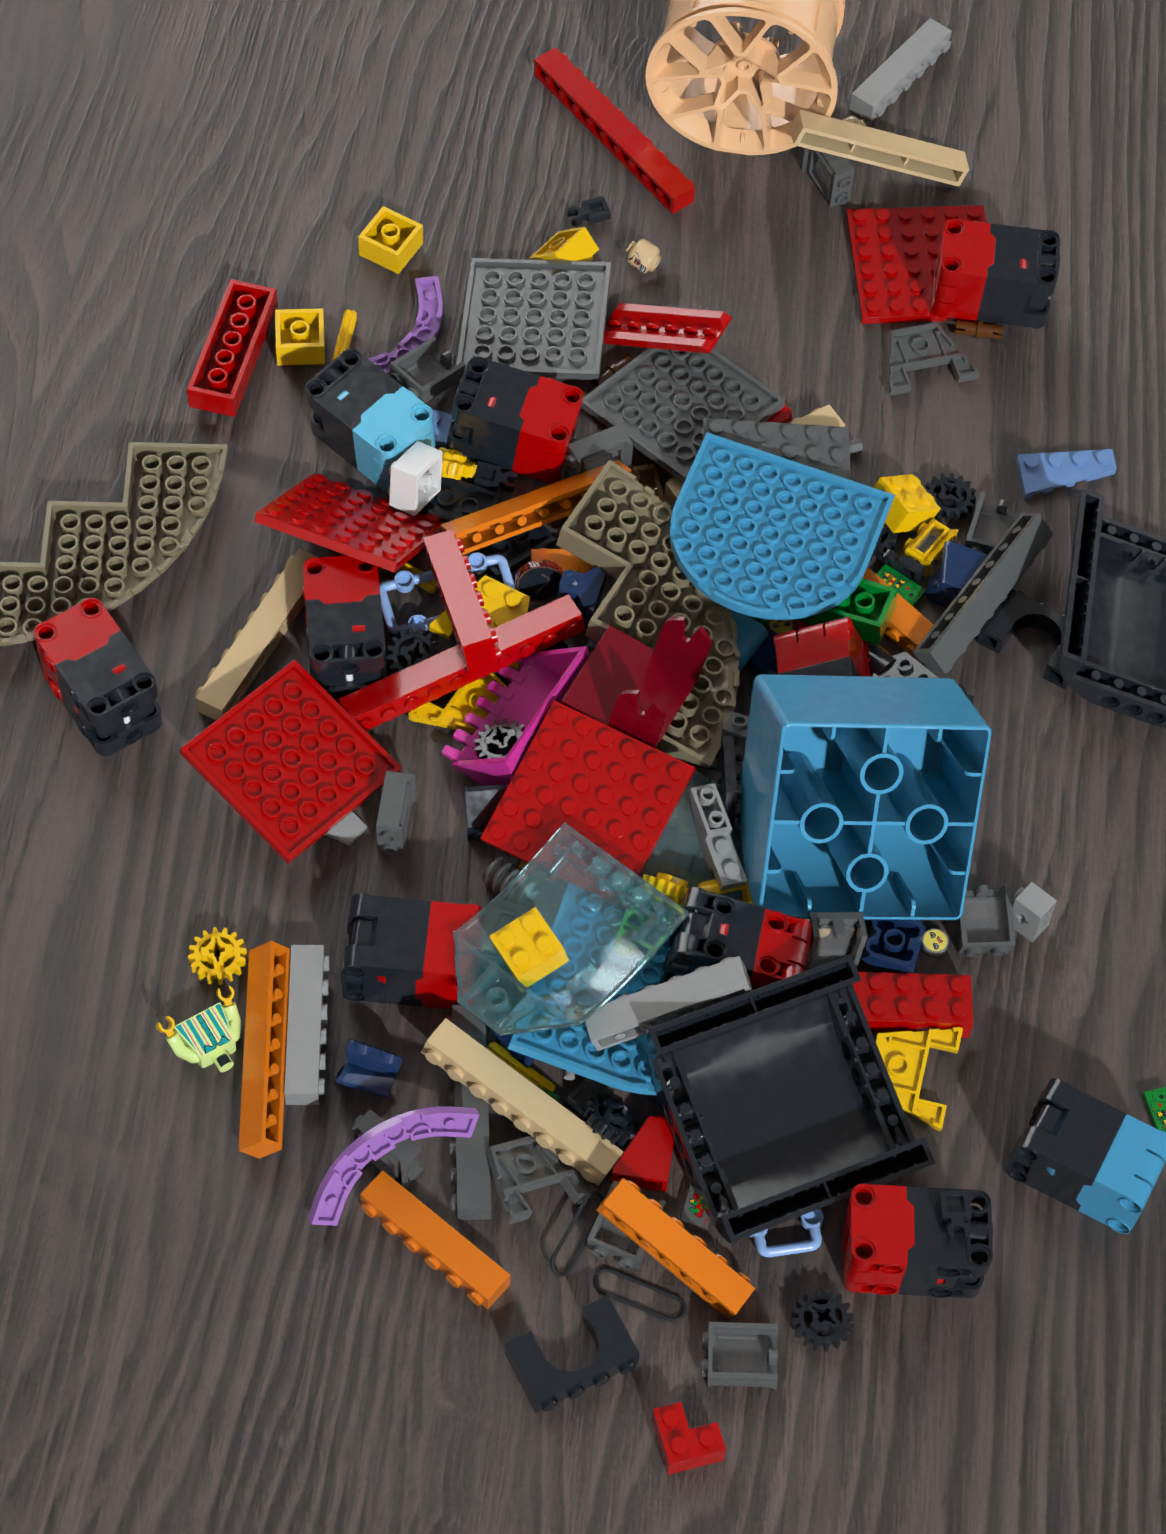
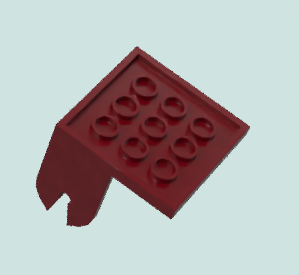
M674 616L666 620L656 646L652 649L609 625L565 694L561 704L653 748H657L700 677L711 649L712 641L710 636L701 625L690 638L684 635L686 631L685 616Z

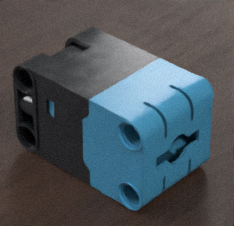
M1050 1079L1032 1111L1033 1115L1029 1121V1126L1025 1128L1022 1136L1019 1137L1009 1157L1010 1161L1005 1172L1012 1179L1022 1182L1109 1226L1111 1229L1121 1234H1129L1141 1215L1166 1162V1132L1158 1130L1070 1086L1063 1080Z

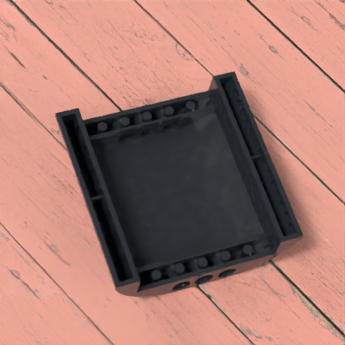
M1082 488L1079 491L1059 659L1060 673L1066 684L1075 693L1091 703L1134 719L1166 728V539L1104 517L1105 496Z
M851 954L646 1030L647 1052L653 1081L681 1159L706 1214L717 1231L729 1243L851 1196L853 1188L858 1184L882 1185L936 1164L926 1138L915 1140L854 990L853 986L861 981V977Z

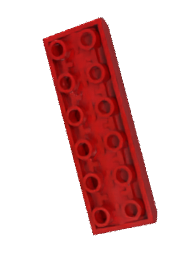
M619 303L605 325L603 344L709 354L732 318L723 311Z

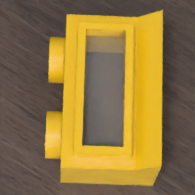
M934 518L928 524L924 522L917 531L918 536L915 539L909 538L903 547L904 555L916 559L924 565L923 575L927 577L930 574L933 561L935 559L940 561L944 543L946 541L955 543L958 529L951 530Z

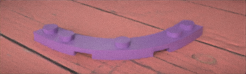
M438 276L415 278L419 308L416 324L412 332H409L392 352H384L375 357L368 358L388 375H390L391 362L433 336L437 337L443 311Z
M441 1106L422 1108L397 1115L369 1129L350 1144L327 1171L318 1188L308 1216L311 1225L337 1226L346 1199L356 1181L363 1174L362 1168L372 1159L376 1161L384 1154L395 1149L396 1143L409 1138L411 1141L435 1136L471 1138L480 1115L477 1109Z

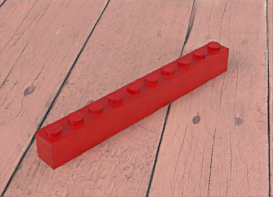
M555 47L534 59V75L671 214L694 202V183L687 179L680 172L679 168L673 165L666 158L665 154L659 151L652 144L651 140L644 136L633 122L631 123L624 116L623 112L617 109L610 102L609 98L603 95L596 88L595 84L589 81L582 71L569 61L565 54H562Z
M569 594L494 628L498 638V643H494V645L498 644L502 659L498 660L500 669L506 668L519 660L530 657L543 649L554 646L567 638L585 631L582 613ZM456 645L338 699V701L365 731H369L371 728L414 710L432 700H436L487 675L470 679L460 648Z

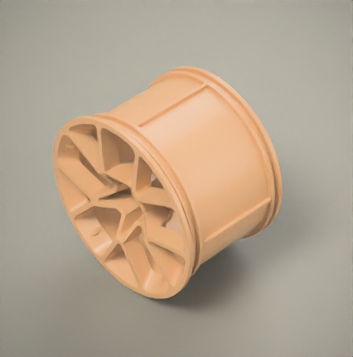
M667 0L668 14L665 29L649 54L645 77L648 94L654 107L661 117L681 135L697 144L716 151L744 155H766L796 147L793 144L790 126L799 109L831 117L838 93V81L832 59L835 40L843 23L845 0ZM725 16L751 17L760 20L750 33H743L740 23H730ZM708 20L722 38L716 44L709 41L694 28L697 22ZM779 25L788 29L789 34L795 33L802 38V44L788 54L779 55L777 51L779 41L772 37L770 42V37L765 39L762 36L769 27Z

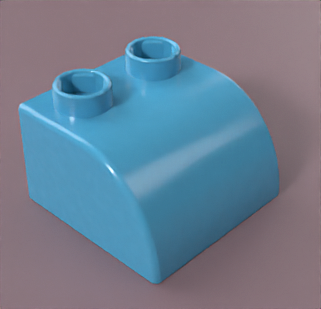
M761 674L755 677L742 769V797L740 799L743 862L748 888L754 905L801 919H810V912H863L864 920H957L962 916L992 731L955 680L950 678Z

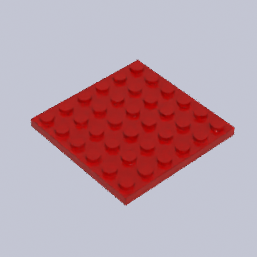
M984 205L847 209L846 219L861 324L956 321L957 318L938 317L931 310L934 270L943 228L947 220L954 218L987 223Z
M311 474L256 512L254 522L392 572H396L424 549L423 538L441 533V524L446 523L434 514L423 515L417 513L413 516L390 506L389 498H378L372 496V493L367 490H356L350 488L347 483L330 481L322 474Z
M295 659L180 748L179 752L287 864L292 862L382 788L386 771L400 773L402 769Z
M554 700L480 839L623 910L695 772V767Z

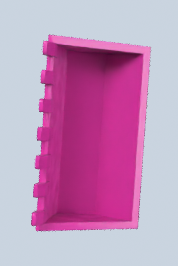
M587 646L539 651L530 657L517 661V663L522 665L518 671L510 667L500 669L498 673L510 681L507 687L495 681H491L487 686L490 692L499 697L498 700L494 703L484 697H479L476 702V706L488 713L486 717L482 719L473 713H468L464 719L466 723L476 728L474 734L471 735L461 729H457L453 734L454 739L465 745L460 752L449 745L442 749L441 754L453 761L451 767L483 786L509 784L553 701L561 703L589 658ZM504 718H507L508 723L517 720L518 725H525V730L506 757L488 759L477 757L474 740L479 739L478 731H486L484 725L487 724L491 727L494 725V720H497L500 724Z

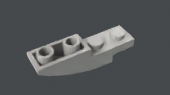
M715 783L690 788V800L696 831L709 872H714L720 891L745 886L747 878L731 839L732 827Z

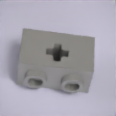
M1031 882L1025 889L1021 887L1013 896L1012 900L1015 902L1012 904L1014 929L1033 943L1049 925L1057 900Z

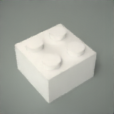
M417 441L397 461L391 464L389 474L391 475L390 486L388 489L390 506L415 516L441 490L443 451Z

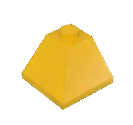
M584 226L558 231L529 260L591 262L594 259L593 255L599 248Z

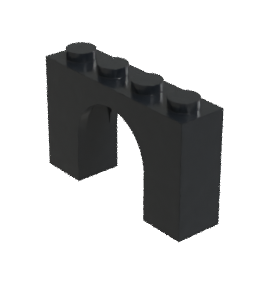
M1011 589L1007 594V598L994 611V615L980 629L977 643L999 654L1016 631L1028 627L1044 630L1053 637L1058 649L1048 662L1043 678L1064 690L1068 686L1059 668L1065 615L1059 614L1048 608L1045 604L1027 597L1021 591Z
M609 1295L582 1307V1319L595 1341L597 1354L594 1360L581 1370L562 1371L553 1367L545 1359L531 1331L505 1343V1355L535 1413L541 1410L544 1412L550 1411L559 1405V1401L568 1397L569 1399H575L581 1396L585 1389L593 1385L600 1387L609 1382L610 1377L621 1373V1375L627 1374L637 1367L640 1354Z

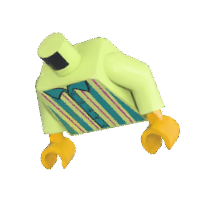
M228 985L230 995L227 998H223L220 989H217L218 998L224 1001L223 1006L219 1002L176 1026L171 1017L165 1016L169 1023L166 1030L162 1028L160 1022L156 1023V1029L161 1033H166L165 1039L177 1057L192 1064L198 1063L202 1068L215 1063L220 1072L228 1071L233 1067L234 1063L229 1055L236 1051L235 1043L240 1039L241 1019L236 1003L232 1002L234 990L231 986Z

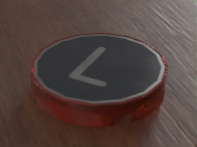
M542 560V562L535 563V561L528 562L520 567L516 573V590L530 596V601L532 602L551 600L558 596L563 570L557 563L549 560Z

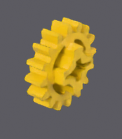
M439 448V450L443 451L441 477L461 480V477L473 478L477 469L475 462H471L470 459H467V456L458 450Z
M658 872L657 877L643 874L639 886L651 891L650 898L677 907L681 904L685 892L689 889L686 888L688 881Z
M213 927L211 934L204 930L203 938L195 936V945H189L190 955H188L189 964H191L192 973L198 972L199 980L207 977L208 984H211L214 979H218L219 985H222L224 978L232 982V974L241 975L240 967H246L245 957H247V949L244 948V940H238L236 932L228 935L227 928H224L222 933H219L217 928ZM217 950H219V955H220V956H219V962H217V959H216V957H215V956L217 955V954H216V951H217Z

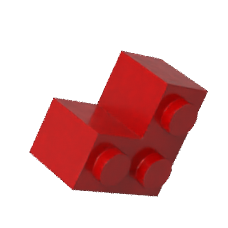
M682 1402L653 1409L651 1421L667 1475L724 1461L726 1448L718 1422L689 1429Z

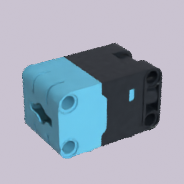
M356 349L343 351L308 381L305 386L307 403L313 409V412L310 414L312 434L386 493H388L390 486V466L417 441L436 448L433 412L430 406L426 405L413 392L403 387L377 364L371 362Z

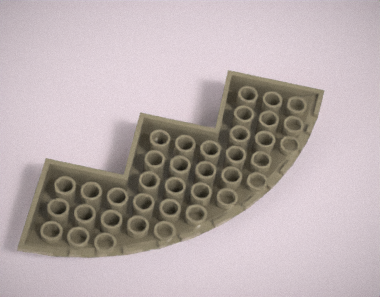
M129 442L123 503L47 501L40 563L0 562V646L35 640L34 629L39 623L47 621L88 598L100 600L109 612L141 592L165 572L192 541L203 525L216 499L224 475L228 445Z
M609 459L562 526L556 544L592 566H598L603 572L617 579L590 619L585 636L599 643L610 625L654 649L661 629L668 618L685 616L686 631L684 635L688 638L702 625L712 641L710 652L697 683L656 749L683 762L710 769L722 746L720 744L722 729L731 711H734L740 672V651H738L736 622L733 621L730 609L704 595L687 579L680 569L670 543L672 507L666 501L663 503L655 496V491L649 486L644 487L636 480L635 475Z

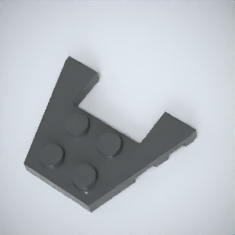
M937 322L891 331L890 396L911 392L912 385L906 373L908 371L951 364L958 383L979 379L980 373L976 367L973 368L968 363L966 355L960 353L954 347L952 339Z
M532 1136L491 1146L486 1153L508 1225L529 1219L533 1212L522 1197V1193L560 1183L574 1205L582 1203L588 1192L597 1191L592 1185L587 1187L579 1180L580 1175L574 1169H566L558 1162L559 1157L550 1149L540 1146ZM596 1195L590 1196L588 1201L593 1200Z

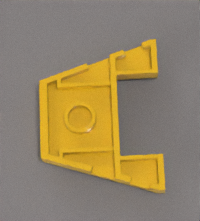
M486 575L477 582L478 588H475V590L481 592L485 604L481 608L488 610L491 624L488 626L496 628L528 613L530 596ZM445 610L430 623L429 631L449 640L453 634V629ZM515 662L508 667L517 671L519 663Z
M491 673L458 689L444 709L428 702L411 710L408 714L409 720L474 733L476 728L464 721L467 714L473 713L484 719L488 713L476 706L479 697H484L495 703L499 697L487 689L489 683L495 681L505 687L507 686L494 673Z
M953 1027L946 1030L929 1029V1031L878 1033L876 1044L903 1110L935 1130L941 1131L947 1105L919 1099L929 1048L957 1054L963 1028Z

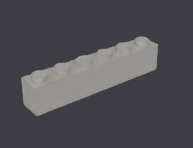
M931 18L927 20L851 94L849 110L869 122H872L877 116L880 117L890 103H895L899 95L904 90L907 91L916 78H920L929 65H934L938 57L948 51L951 46L950 38L952 31Z
M291 945L284 1092L286 1105H319V1095H325V1078H320V1070L326 1069V1053H321V1045L327 1044V1028H322V1020L328 1019V1004H323V996H328L329 979H324V971H329L330 955H325L324 945Z
M740 956L727 957L721 960L720 963L709 967H699L694 972L684 976H674L667 982L659 985H649L644 987L642 991L621 995L614 1001L605 1004H595L590 1009L583 1011L590 1041L600 1051L645 1035L648 1028L747 993L753 989L746 967Z

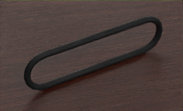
M590 1191L585 1196L552 1254L550 1267L554 1275L558 1277L568 1275L587 1242L598 1214L565 1272L559 1273L555 1269V1258L590 1196L597 1195L601 1203L603 1202L604 1197L598 1191Z
M602 1268L593 1277V1285L601 1294L609 1295V1297L666 1321H679L686 1314V1303L681 1297L614 1269ZM604 1272H609L676 1299L682 1305V1313L674 1318L668 1317L607 1292L598 1286V1276Z

